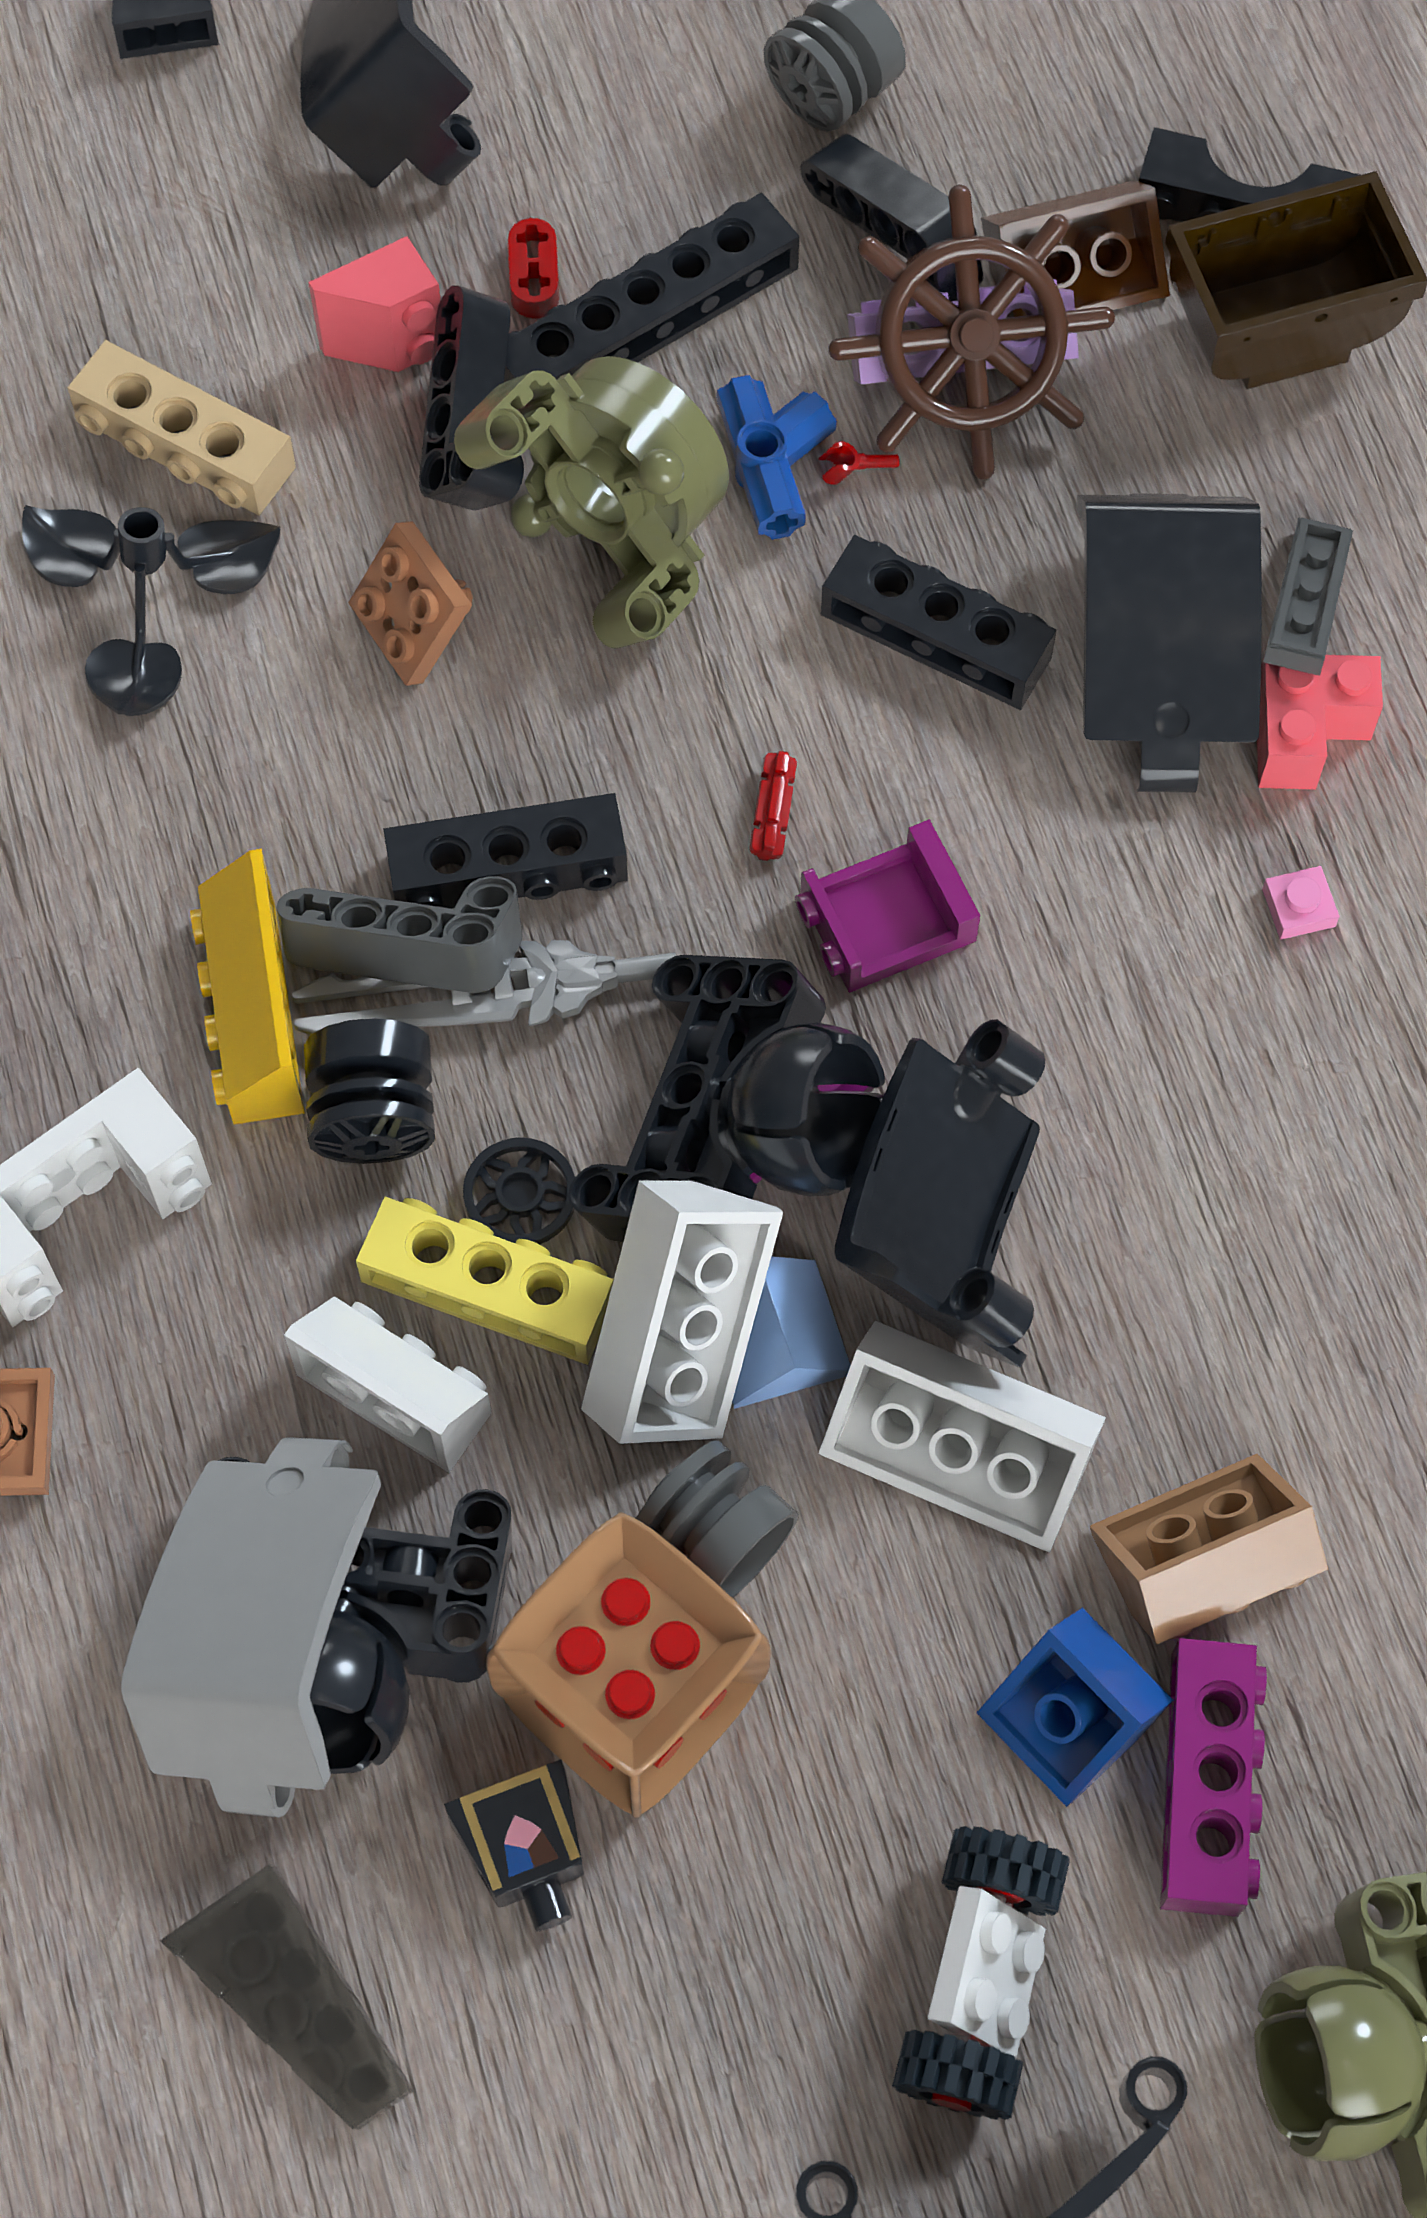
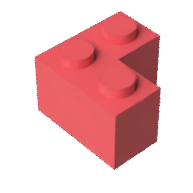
M1325 655L1320 676L1262 661L1259 738L1257 740L1258 788L1316 790L1327 758L1326 739L1371 741L1383 708L1380 656Z

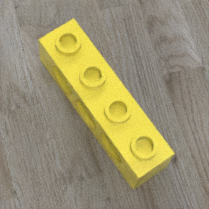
M384 1197L356 1259L362 1283L583 1364H589L599 1340L614 1279L607 1277L605 1270L584 1260H574L571 1264L551 1257L550 1252L545 1247L530 1240L518 1239L516 1243H512L493 1236L494 1233L490 1228L475 1220L463 1218L457 1223L438 1216L436 1210L430 1205L413 1198H405L403 1202ZM430 1246H438L447 1251L444 1258L435 1263H424L416 1258L423 1249ZM484 1267H496L504 1272L502 1278L492 1284H482L473 1279L475 1273ZM543 1287L554 1288L562 1294L556 1302L549 1305H539L530 1299V1296L536 1290Z

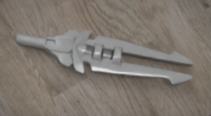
M551 940L546 948L536 941H521L519 949L523 957H513L502 980L493 987L494 993H491V989L473 993L474 996H471V993L451 990L452 999L299 1018L295 1020L294 1025L295 1030L310 1035L327 1025L347 1020L371 1018L398 1020L417 1027L468 1025L512 1021L520 1009L530 1007L528 1025L534 1026L547 1022L554 1013L562 1019L579 1014L588 1000L604 991L618 987V983L653 979L657 969L666 960L676 956V953L615 960L613 956H599L580 951L570 941ZM330 973L292 993V998L295 1003H306L425 988L427 986L369 977L342 980L334 973ZM511 977H513L515 990L512 988Z

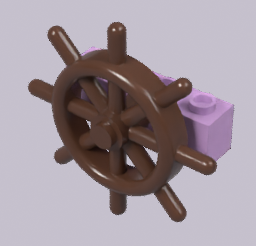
M958 184L950 189L948 195L952 238L936 242L924 248L906 263L876 238L867 236L860 240L858 244L859 254L891 282L881 300L861 302V313L847 314L849 337L834 339L829 344L828 352L830 357L836 361L852 360L855 382L868 384L888 381L892 390L903 402L877 436L876 442L880 450L891 452L896 449L919 418L923 417L946 428L970 431L973 472L977 478L987 480L995 472L993 428L1006 425L1018 419L1037 404L1042 406L1069 429H1077L1083 424L1084 414L1082 410L1052 385L1060 372L1063 361L1079 358L1077 333L1108 329L1114 324L1115 314L1111 308L1105 306L1075 310L1073 290L1058 289L1057 280L1053 279L1042 265L1043 261L1068 230L1069 223L1065 216L1054 214L1049 217L1024 250L1000 239L975 236L971 192L965 185ZM977 259L991 261L1008 269L996 286L979 288ZM952 263L955 264L958 301L953 302L948 299V292L940 293L926 281L930 275ZM1024 287V293L1018 294L1020 290ZM912 298L916 306L907 307ZM1017 308L1023 309L1027 316L1006 318L1012 310ZM914 321L919 329L902 331V324ZM996 368L1017 387L1002 398L989 403L986 369ZM964 372L967 406L952 405L936 399L937 395L955 373ZM918 377H923L919 383L915 379Z

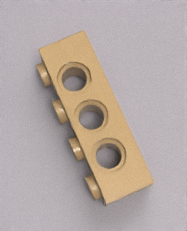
M107 340L102 343L67 387L75 418L84 429L95 435L104 433L121 442L132 455L145 460L149 457L166 466L175 477L185 483L193 484L196 482L213 491L223 503L232 508L243 507L260 516L296 468L289 435ZM179 430H185V431L180 432V433H174V432L179 431ZM225 454H232L228 457L219 458L220 456Z

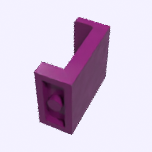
M930 819L908 827L907 844L822 878H818L813 868L801 872L800 894L795 896L796 906L803 923L807 928L815 926L823 941L819 946L820 953L829 974L832 977L840 975L849 993L974 943L977 940L981 915Z

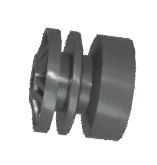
M814 0L807 6L803 15L792 18L787 22L784 29L778 30L770 36L763 48L765 67L772 84L782 100L810 126L826 132L839 129L848 121L851 115L857 114L863 108L867 99L877 97L895 82L906 68V52L900 34L889 15L875 0Z
M713 1440L700 1447L662 1479L635 1519L657 1532L683 1555L687 1554V1558L716 1582L728 1595L734 1598L762 1571L781 1548L798 1521V1512L768 1485H761L740 1499L739 1495L749 1478L750 1468L743 1462H735L728 1466L731 1460V1451L722 1442Z

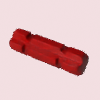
M785 751L767 753L763 759L761 777L766 778V780H761L759 784L753 825L759 827L752 830L749 846L750 852L762 861L780 859L784 853L786 835L781 834V832L787 831L793 795V786H789L788 783L793 784L795 782L797 769L796 759L789 756V753Z

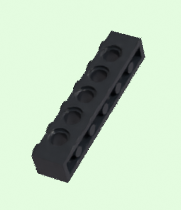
M762 192L745 202H737L726 209L723 215L702 227L689 229L676 242L662 250L642 256L634 266L615 277L600 280L587 293L568 304L553 307L542 319L521 331L510 332L504 382L532 371L540 370L550 373L557 380L560 376L568 373L572 376L586 362L599 357H619L640 362L798 270L800 236Z

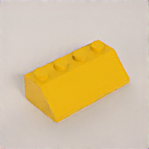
M262 848L249 850L198 886L201 908L190 910L195 944L206 945L208 960L197 963L200 989L203 998L212 996L215 1013L204 1016L208 1047L210 1051L219 1050L222 1068L211 1070L214 1096L217 1106L227 1104L233 1125L305 1114L275 900Z

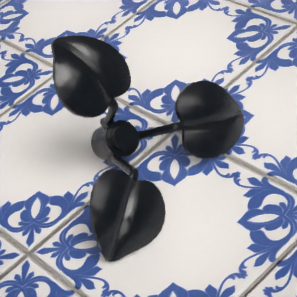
M26 505L22 515V537L26 555L34 570L46 581L63 587L84 586L93 580L98 568L110 570L119 553L122 563L134 573L135 642L133 643L125 639L108 640L91 651L85 665V678L92 694L115 713L126 716L144 715L162 707L174 696L182 678L181 660L174 647L166 643L145 644L146 575H150L159 569L166 559V551L179 569H193L194 581L202 589L218 594H237L253 588L265 576L281 536L280 526L244 520H216L202 522L186 529L178 538L177 548L174 534L171 532L165 533L162 516L150 508L137 507L126 511L119 518L117 529L108 518L87 510H48Z

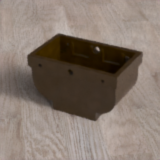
M1377 171L1169 225L1165 244L1171 255L1169 276L1210 370L1219 379H1242L1246 390L1347 363L1352 349L1369 344L1397 327L1407 316L1413 300L1423 298L1427 288V276Z

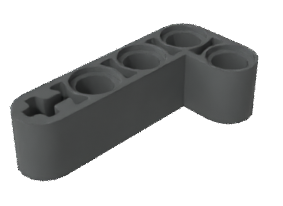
M497 876L480 878L470 883L454 909L315 888L292 890L284 894L278 900L276 906L286 960L293 965L466 993H479L495 987L502 980L523 937L516 886L509 879Z

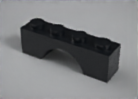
M1154 127L1138 182L1155 188L1160 220L1168 219L1184 222L1361 174L1311 163L1301 175L1287 183L1268 187L1248 185L1229 177L1215 164L1210 155L1206 139Z

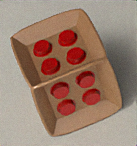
M620 1512L592 1532L515 1613L503 1629L494 1647L489 1651L486 1658V1668L493 1690L503 1697L513 1713L545 1746L603 1797L617 1807L632 1814L633 1817L639 1818L641 1814L656 1805L685 1777L739 1716L759 1683L765 1679L769 1672L771 1648L769 1640L761 1633L751 1617L716 1582L657 1532L641 1521Z

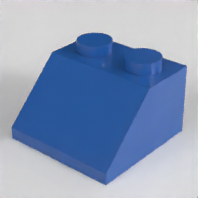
M1082 1607L1050 1628L976 1713L1067 1807L1136 1743L1174 1700Z

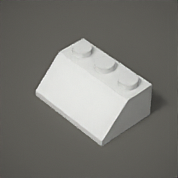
M334 1296L289 1327L284 1337L298 1377L448 1473L491 1415L488 1393L484 1392L487 1387L480 1378L460 1366H456L453 1371L434 1360L436 1356L434 1351L415 1336L405 1334L401 1339L383 1328L385 1322L375 1311L360 1302H354L350 1307Z

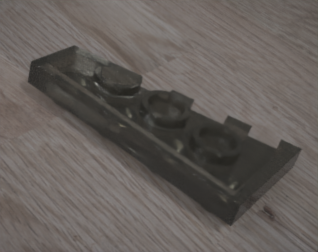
M268 1864L160 1940L176 1957L181 1958L200 1977L199 1980L218 1998L223 1999L247 2023L246 2026L265 2044L270 2045L292 2067L291 2070L353 2130H360L414 2091L276 1866Z

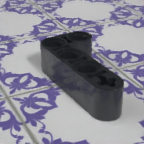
M850 134L841 135L804 160L800 165L801 176L806 187L819 202L907 258V261L924 248L936 242L952 238L948 196ZM974 226V234L975 236H977L976 229ZM977 259L980 285L983 282V268L981 260ZM954 263L939 269L926 279L940 293L948 292V299L951 302L958 301Z
M453 285L446 290L439 303L436 316L419 487L424 497L478 511L508 502L514 498L522 484L524 462L522 456L519 455L516 458L486 469H474L467 466L456 452L454 437L459 424L495 387L504 383L510 328V308L507 302L459 285Z

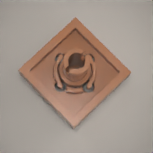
M413 521L395 523L348 603L401 680L408 686L422 684L462 620L470 611L472 593L469 587L461 589L464 588L466 582L460 579L454 580Z
M51 1367L0 1368V1496L49 1495L55 1375ZM22 1427L28 1429L26 1437L22 1440L12 1439L13 1430L16 1435L21 1436L23 1434Z

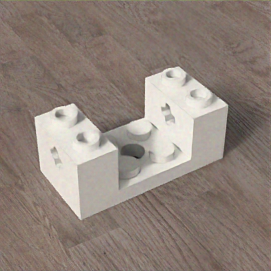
M136 1068L0 1164V1312L12 1327L24 1319L30 1321L43 1315L54 1304L55 1297L63 1292L42 1247L31 1235L30 1231H39L53 1224L61 1216L65 1206L82 1194L90 1195L102 1189L111 1180L113 1172L117 1169L122 1168L162 1219L174 1211L183 1212L193 1207L204 1196L205 1189L212 1185L197 1139L139 1068Z

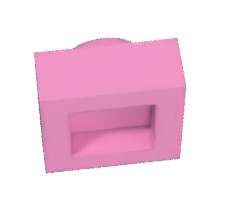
M1321 866L1265 879L1262 890L1280 940L1336 927L1340 916Z

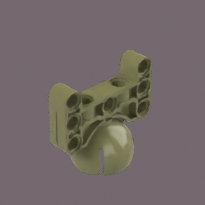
M1427 1872L1380 1878L1345 1896L1337 1905L1334 1922L1341 1939L1347 1968L1342 1966H1311L1286 1973L1272 1982L1264 1990L1258 2003V2012L1265 2019L1258 2024L1254 2037L1256 2064L1264 2099L1277 2130L1284 2136L1291 2138V2149L1303 2157L1317 2161H1347L1373 2154L1396 2138L1391 2146L1401 2182L1402 2200L1407 2211L1414 2218H1427ZM1367 1903L1374 1905L1380 1912L1383 1922L1382 1928L1376 1926L1370 1919ZM1306 2009L1305 2012H1290L1273 2016L1275 2014L1287 2012L1290 2010Z

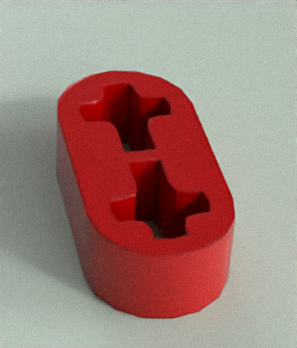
M526 218L515 223L509 230L510 293L513 308L520 315L526 318L538 319L543 318L550 309L559 303L557 239L554 228L548 222L540 218ZM538 241V257L528 258L527 242ZM540 278V295H529V279Z

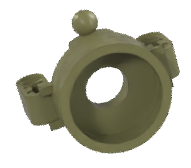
M599 357L586 362L572 376L568 373L560 376L557 380L550 373L540 370L532 371L495 387L459 424L454 437L455 449L460 459L471 468L486 469L516 458L529 448L534 465L525 480V486L529 493L516 499L511 508V522L515 530L523 536L540 537L553 525L564 537L569 538L582 534L590 540L601 543L623 572L624 577L600 601L593 614L594 631L598 639L605 646L613 649L623 648L657 638L694 599L698 592L700 581L698 570L693 562L700 561L704 557V553L690 535L723 500L728 488L729 469L723 446L714 428L699 407L670 380L651 368L629 359Z

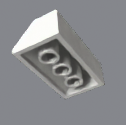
M639 1181L581 1407L582 1411L619 1444L723 1438L783 1211L779 1208L694 1181Z
M875 1321L856 1349L818 1454L1050 1553L1106 1417Z

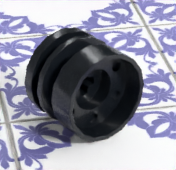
M371 1018L347 1020L327 1025L309 1036L304 1043L307 1089L313 1093L306 1102V1111L310 1121L307 1124V1139L311 1150L322 1157L339 1162L371 1164L409 1158L427 1150L436 1139L435 1124L432 1116L434 1112L432 1093L426 1090L432 1082L431 1045L427 1033L417 1026L402 1021Z

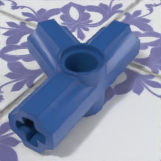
M750 375L731 378L728 384L717 389L716 400L735 458V479L739 486L745 490L758 534L769 536L771 540L790 537L795 530L805 526L806 514L790 466L836 430L837 419L832 414L828 402L815 391L812 393L803 391L773 414L763 381L754 380Z

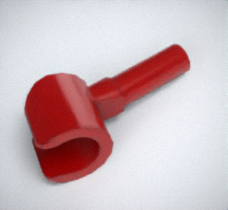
M845 441L836 442L818 458L820 461L828 460L835 464V466L822 475V479L831 485L839 484L854 470L898 468L900 464L898 454L858 453L850 443Z

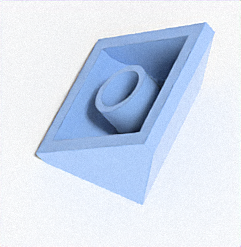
M771 1256L732 1401L734 1409L847 1377L851 1365L815 1260Z

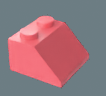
M407 236L308 282L319 348L325 356L400 372L414 364H424L432 359L436 316L441 301L439 283Z

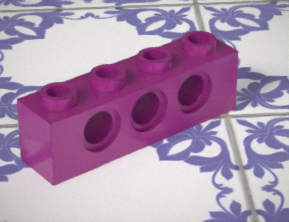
M1179 1638L1171 1654L1169 1696L1174 1701L1169 1705L1160 1910L1239 1917L1247 1907L1248 1899H1257L1260 1861L1259 1859L1249 1858L1250 1833L1259 1834L1263 1805L1262 1795L1252 1793V1769L1262 1768L1265 1735L1264 1730L1254 1729L1255 1705H1264L1267 1669L1266 1666H1256L1257 1645ZM1210 1700L1224 1703L1232 1712L1233 1724L1224 1727L1213 1725L1205 1718L1202 1712V1704ZM1205 1764L1221 1766L1230 1776L1231 1788L1225 1791H1215L1208 1788L1200 1778L1199 1767ZM1203 1828H1213L1220 1831L1228 1842V1854L1214 1857L1203 1852L1197 1843V1831Z

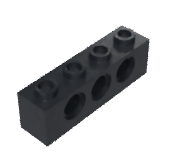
M854 534L822 585L821 616L1020 711L1052 659L1057 629L1048 626L1042 618L1028 612L1020 613L997 602L991 594L984 590L970 589L950 580L933 566L919 565L897 555L891 547L882 542H870ZM891 591L899 594V596L887 597L880 593ZM943 615L948 617L949 620L937 621L932 619L931 616ZM994 639L1001 644L988 645L980 640Z
M616 793L383 828L394 900L450 909L455 908L464 890L470 883L488 876L509 879L516 886L518 898L527 897L532 900L548 899L560 891L580 888L590 891H601L613 887L618 882L628 881L627 852ZM562 846H570L577 849L574 854L569 856H559L553 853L555 849ZM504 855H513L520 858L517 862L510 865H501L495 862L496 859ZM446 864H456L462 867L459 871L452 874H442L437 871Z

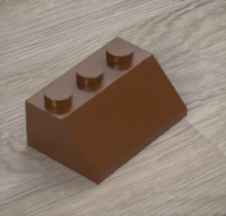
M1134 180L981 217L984 236L1009 242L1024 250L1049 217L1054 214L1065 216L1069 223L1068 230L1043 261L1042 265L1051 277L1057 280L1058 289L1073 290L1075 310L1103 306L1116 310L1171 296L1154 187ZM988 261L989 270L996 286L1008 269ZM1024 287L1020 290L1018 294L1024 293ZM1021 308L1014 309L1007 315L1008 318L1027 316Z

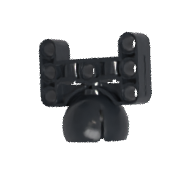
M685 954L666 960L653 976L652 990L657 998L682 1023L627 1165L594 1164L583 1169L570 1185L568 1197L571 1206L605 1238L624 1242L639 1181H694L749 1199H753L757 1184L750 1177L753 1172L779 1190L803 1196H829L849 1188L883 1095L863 1091H820L818 1085L844 1084L873 1088L883 1086L885 1083L884 1070L872 1046L861 1036L849 1029L820 1023L826 1010L824 998L790 961L783 959Z
M225 1457L220 1460H217L250 1462L247 1459H243L240 1457ZM479 1489L464 1495L458 1501L455 1508L449 1538L365 1527L351 1565L358 1566V1568L347 1573L328 1627L310 1692V1701L324 1740L330 1774L360 1772L371 1763L381 1765L397 1747L409 1712L410 1690L404 1667H406L409 1674L443 1678L456 1683L474 1681L487 1671L486 1658L495 1644L512 1552L511 1507L507 1499L500 1493L489 1489ZM479 1526H489L495 1529L492 1532L482 1534L472 1531ZM469 1581H478L485 1584V1586L479 1589L472 1590L461 1587L462 1584ZM458 1637H467L475 1641L466 1647H457L449 1643Z

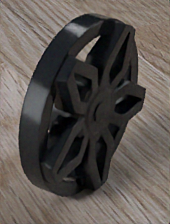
M521 1137L499 1141L483 1150L471 1163L466 1173L463 1184V1199L468 1218L490 1228L494 1233L493 1236L512 1243H516L518 1239H526L539 1245L557 1236L567 1226L575 1209L569 1202L568 1193L575 1174L567 1159L557 1149L543 1141ZM511 1152H527L518 1161L517 1167L513 1168L510 1163L496 1159L501 1155ZM541 1155L539 1171L535 1172L528 1168ZM550 1161L561 1171L567 1187L552 1180L543 1182L548 1176ZM485 1167L502 1173L497 1181L492 1179ZM480 1176L488 1190L493 1192L487 1193L475 1206L473 1192L476 1180ZM551 1193L566 1200L547 1202L544 1198L545 1194ZM492 1205H499L501 1209L499 1213L481 1217ZM538 1210L547 1214L560 1212L553 1222L542 1229L543 1218ZM511 1216L510 1226L515 1234L502 1232L492 1226L503 1224ZM530 1216L533 1221L532 1233L525 1234L520 1225V1219Z

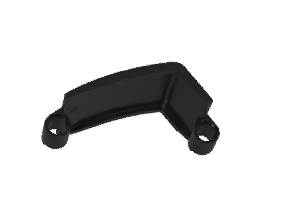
M315 0L306 25L300 68L301 113L306 126L372 188L378 187L405 159L412 163L433 183L440 186L450 184L480 155L482 149L479 138L470 127L473 122L460 114H451L471 94L473 84L451 58L415 24L412 0Z
M1130 493V495H1077L1076 509L1079 518L1084 521L1083 734L1088 740L1139 741L1141 773L1137 792L1195 793L1199 780L1201 742H1255L1259 738L1262 636L1261 514L1259 503L1247 497L1188 496L1187 494Z
M993 1019L983 1023L973 1032L955 1063L923 1039L914 1037L910 1039L891 1077L866 1138L842 1214L834 1254L840 1263L965 1347L1021 1368L1027 1354L1013 1344L1019 1341L1029 1329L1034 1317V1306L1029 1298L991 1273L1008 1217L1039 1136L1040 1126L1000 1096L1001 1094L1012 1097L1021 1096L1031 1090L1043 1074L1046 1059L1042 1051L998 1019Z
M1150 2056L1139 2060L1129 2070L1119 2088V2101L1124 2113L1131 2119L1132 2123L1143 2130L1142 2134L1047 2218H1089L1139 2168L1171 2129L1170 2125L1182 2109L1187 2097V2081L1183 2071L1173 2061L1164 2057ZM1152 2075L1160 2078L1166 2084L1169 2091V2103L1166 2108L1153 2110L1144 2106L1139 2101L1135 2086L1139 2077ZM819 2161L811 2164L801 2173L795 2189L794 2205L800 2218H852V2213L858 2201V2186L854 2176L845 2166L835 2161ZM828 2178L836 2181L843 2188L845 2205L839 2212L832 2215H821L810 2207L806 2198V2191L808 2186L814 2181Z

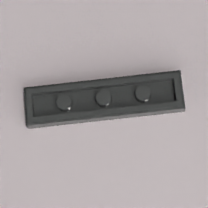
M1302 517L1298 518L1264 655V663L1320 676L1353 530Z

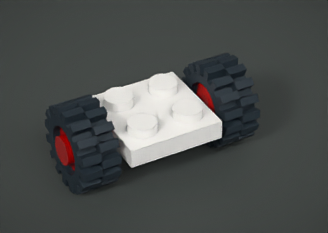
M963 1826L954 1830L942 1884L950 1891H957V1897L927 2018L954 2033V2035L945 2034L941 2036L932 2031H906L892 2084L896 2091L908 2094V2097L916 2100H925L927 2104L936 2107L943 2106L948 2108V2110L958 2113L962 2111L971 2116L981 2117L983 2115L995 2120H999V2118L1009 2120L1011 2118L1023 2068V2062L1016 2059L1020 2039L1026 2033L1029 2025V2000L1035 1974L1042 1965L1045 1952L1043 1939L1046 1928L1023 1914L1028 1915L1031 1912L1037 1916H1046V1914L1052 1916L1056 1915V1912L1058 1913L1070 1858L1067 1855H1062V1851L1057 1848H1047L1048 1844L1041 1841H1029L1026 1836L1016 1834V1836L1007 1835L1005 1831L993 1829V1832L984 1827L974 1826L971 1829Z

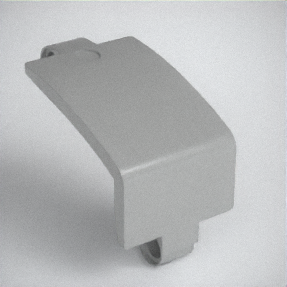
M286 1437L277 1444L266 1463L214 1460L206 1464L185 1503L163 1552L133 1636L123 1670L121 1691L149 1769L152 1773L158 1775L209 1779L219 1807L227 1813L279 1818L284 1816L290 1809L295 1788L322 1790L330 1779L331 1774L324 1740L310 1701V1692L336 1603L381 1486L378 1471L349 1468L348 1452L352 1453L353 1449L350 1443L345 1440Z

